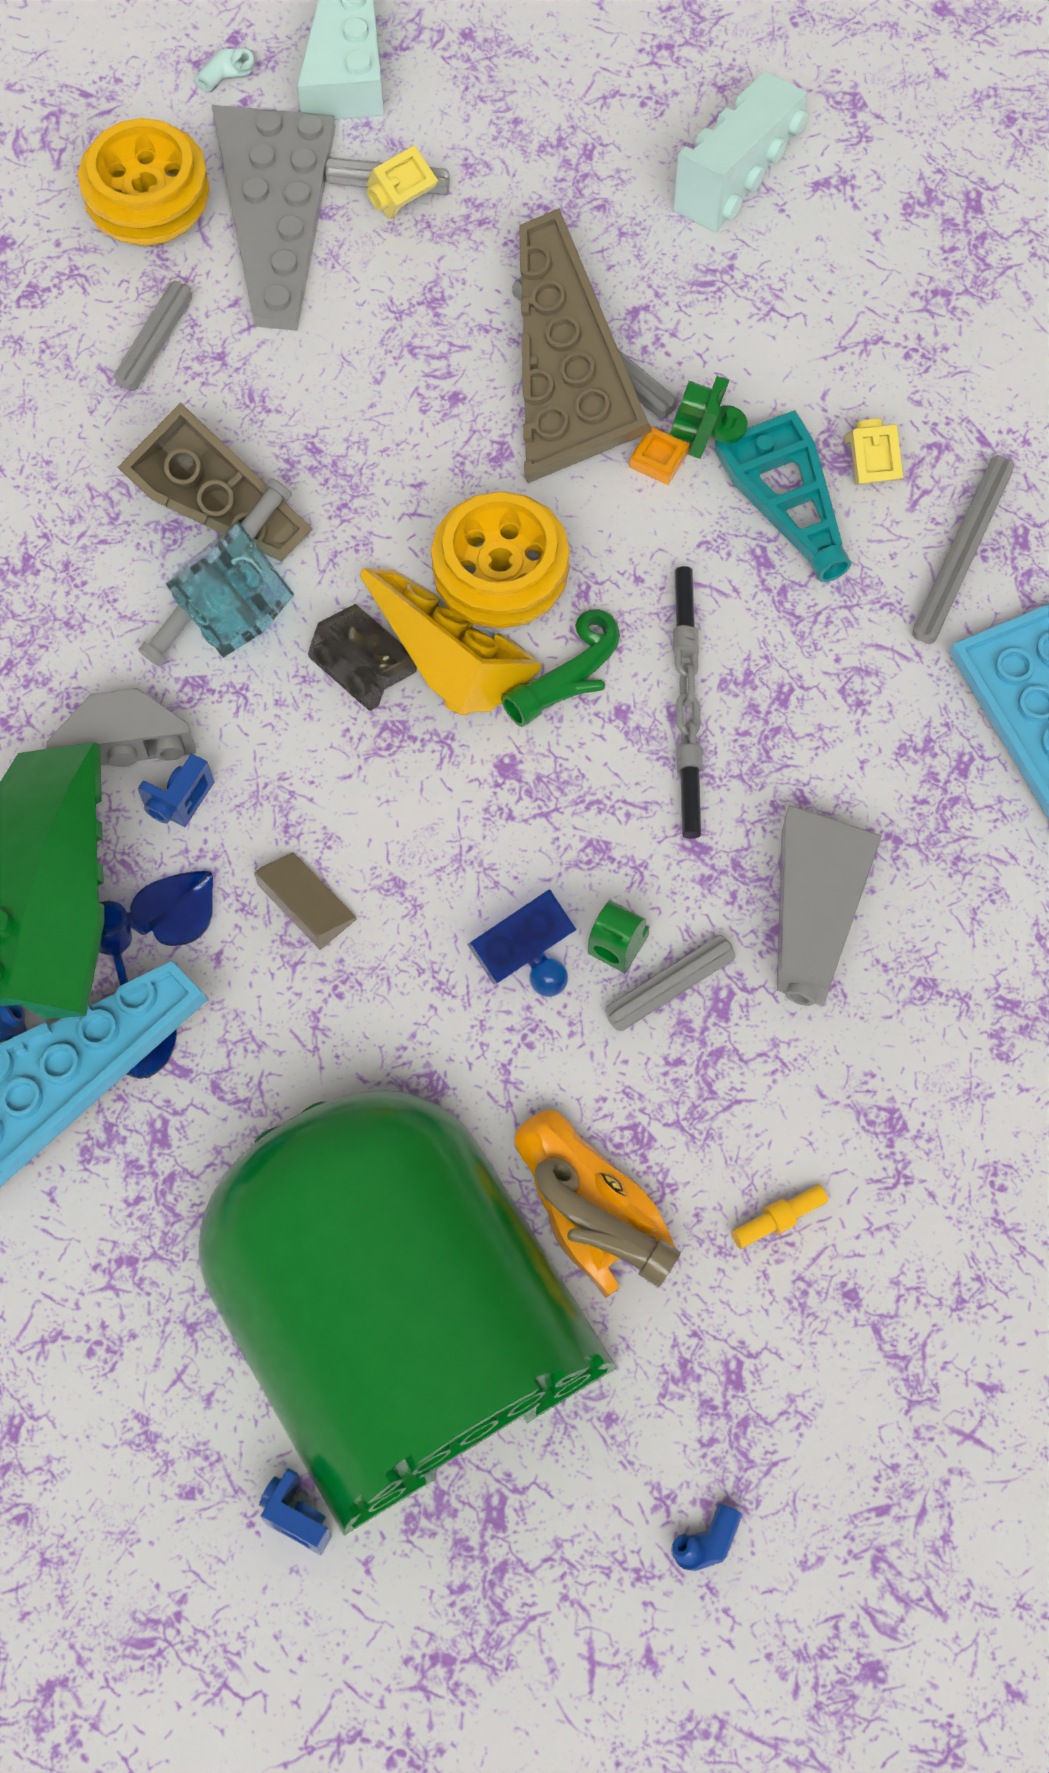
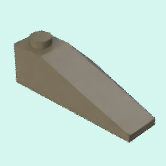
M181 402L118 466V469L152 501L228 537L233 535L267 491L264 487L266 483ZM281 502L248 546L282 562L313 529L288 504Z

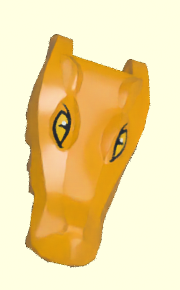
M546 1109L528 1118L517 1129L514 1137V1146L534 1176L538 1195L544 1208L547 1210L549 1223L559 1246L570 1260L595 1283L605 1298L619 1289V1285L608 1267L620 1258L599 1248L568 1239V1232L578 1227L552 1206L539 1191L535 1170L537 1164L542 1160L559 1158L569 1162L575 1168L579 1177V1187L575 1192L576 1194L658 1242L661 1239L676 1248L656 1205L632 1178L618 1170L595 1148L585 1142L559 1111Z

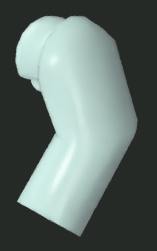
M244 47L220 50L195 75V82L203 91L210 92L221 79L244 77L253 69L254 55L249 49Z

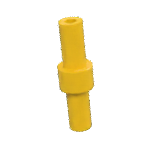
M818 1184L788 1201L781 1198L763 1208L762 1215L731 1231L735 1244L739 1249H743L772 1232L780 1235L797 1225L796 1219L828 1203L827 1194L822 1186Z

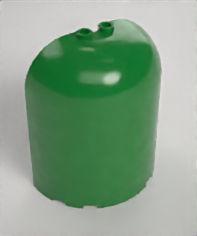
M389 1090L365 1091L338 1097L327 1102L321 1101L312 1104L299 1115L259 1135L255 1139L254 1145L244 1152L222 1177L205 1209L200 1227L199 1261L206 1289L344 1536L436 1480L434 1472L436 1469L521 1417L525 1419L526 1423H529L616 1369L615 1363L469 1130L445 1108L420 1096Z

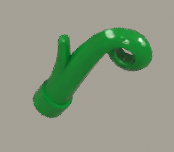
M590 609L583 612L577 618L576 631L580 638L588 645H591V647L526 685L519 684L502 696L503 707L515 724L524 727L540 716L542 710L557 702L583 693L605 689V682L602 680H584L602 666L617 648L620 638L619 627L611 614L600 609ZM598 625L602 628L604 634L594 633L590 630L589 626Z

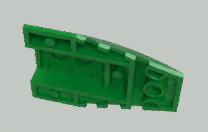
M95 742L18 753L0 781V1006L21 1005L44 1019L87 1015L105 922L104 905L98 902V886L104 884L103 865L97 862V842L103 840L102 822L96 819V804L102 801L101 753L100 746Z

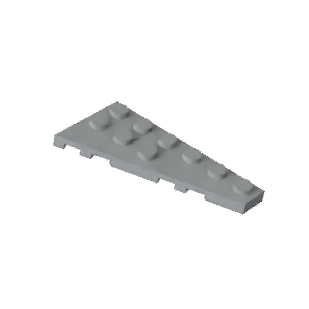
M212 105L255 327L297 331L325 187V168L327 160L331 155L335 134V117L332 115Z

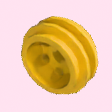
M147 118L126 120L102 131L83 153L77 172L87 215L100 231L128 244L151 246L167 243L184 234L204 213L210 195L202 150L189 134L162 120ZM167 172H168V173H171V174H173V175H175V176H169V175H167Z
M502 491L475 495L453 507L436 528L431 547V558L437 593L452 612L472 624L498 629L528 624L549 612L565 590L570 556L565 528L548 507L526 495ZM485 541V543L482 546L474 547L477 544ZM534 550L540 558L538 560H529L525 555L527 552ZM463 566H472L476 571L471 574Z

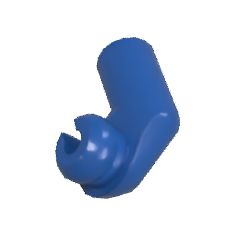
M718 1504L707 1531L690 1536L684 1533L674 1539L671 1552L677 1564L685 1570L697 1571L723 1562L729 1553L743 1514L734 1508Z

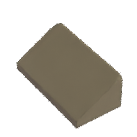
M290 853L262 866L254 873L257 885L319 950L357 920L356 916L294 853Z

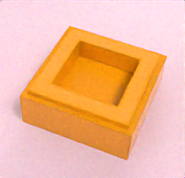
M650 426L651 432L644 435L632 454L629 468L669 485L688 455L690 443Z

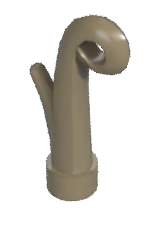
M548 1158L537 1164L535 1178L539 1191L552 1206L578 1227L568 1232L567 1237L569 1240L599 1248L621 1258L639 1269L638 1275L658 1288L662 1285L681 1253L679 1250L661 1239L658 1242L576 1194L575 1192L579 1187V1177L575 1168L569 1162L559 1158Z

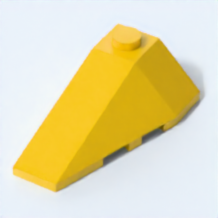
M362 569L360 577L428 686L444 699V705L451 711L461 715H468L470 712H491L502 703L501 698L504 694L519 684H525L540 671L542 663L514 641L501 633L495 634L493 639L474 628V624L455 614L449 608L437 606L440 600L439 596L396 570Z

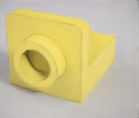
M413 145L372 170L367 181V194L373 206L379 211L383 210L387 218L391 219L398 214L402 206L433 189L438 180L417 147Z
M881 418L856 422V429L844 435L845 444H851L855 485L902 479L903 471L897 424L883 426Z

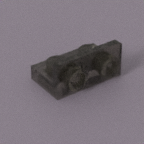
M357 604L318 622L308 651V657L369 711L379 706L385 689L409 677L417 670L415 663L403 644Z

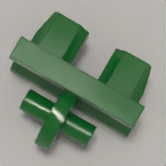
M716 376L712 388L688 381L670 431V435L692 442L688 455L701 459L710 435L716 440L727 444L736 443L743 438L748 425L745 414L734 406H720L728 387V379Z

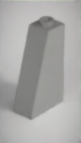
M791 805L788 806L781 833L777 991L785 993L789 1000L800 1005L811 1006L815 1003L824 1006L882 835Z

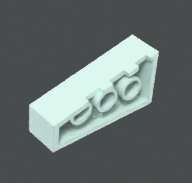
M318 0L297 85L301 113L332 115L335 119L384 115L374 0Z
M764 71L738 96L734 110L726 107L718 115L713 131L705 127L696 136L695 142L698 145L695 149L685 146L678 153L673 211L715 233L718 232L727 219L732 221L738 214L746 194L749 191L755 192L760 186L768 166L771 163L776 164L779 162L792 135L798 136L803 131L809 113L805 111L808 92Z

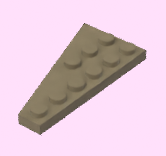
M560 208L519 225L520 273L522 275L521 314L523 316L522 385L525 403L523 434L526 451L524 476L527 483L651 432L646 415Z

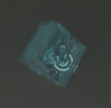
M239 521L187 561L165 583L172 592L175 602L187 611L201 629L204 639L214 646L223 658L262 634L295 595Z

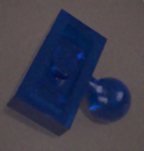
M549 889L467 945L494 985L528 963L531 968L529 980L534 991L544 997H553L560 994L566 988L568 972L560 961L547 958L544 951L577 929Z

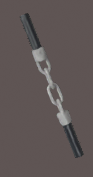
M681 566L675 569L676 628L673 630L675 667L680 674V695L676 700V722L678 729L682 732L681 745L676 749L677 772L681 774L682 836L687 839H695L701 836L699 772L702 770V747L697 745L696 734L700 730V706L695 697V675L698 672L699 640L698 629L694 623L693 570L690 567ZM682 657H691V664L687 663L682 666ZM687 677H688V693H687V684H686V678H687ZM692 704L693 722H687L684 725L683 706L688 707Z

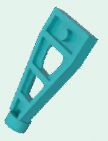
M796 410L747 428L743 438L736 443L727 444L715 440L714 451L734 486L808 560L819 581L830 582L845 574L851 566V560L842 547L840 532L816 444ZM791 462L795 463L799 468L803 485L799 488L779 495L773 492L760 478V474ZM812 501L821 522L801 529L786 510Z

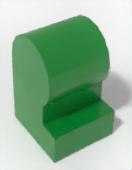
M612 900L608 901L598 915L588 940V954L626 974L649 936V927L646 926V919Z

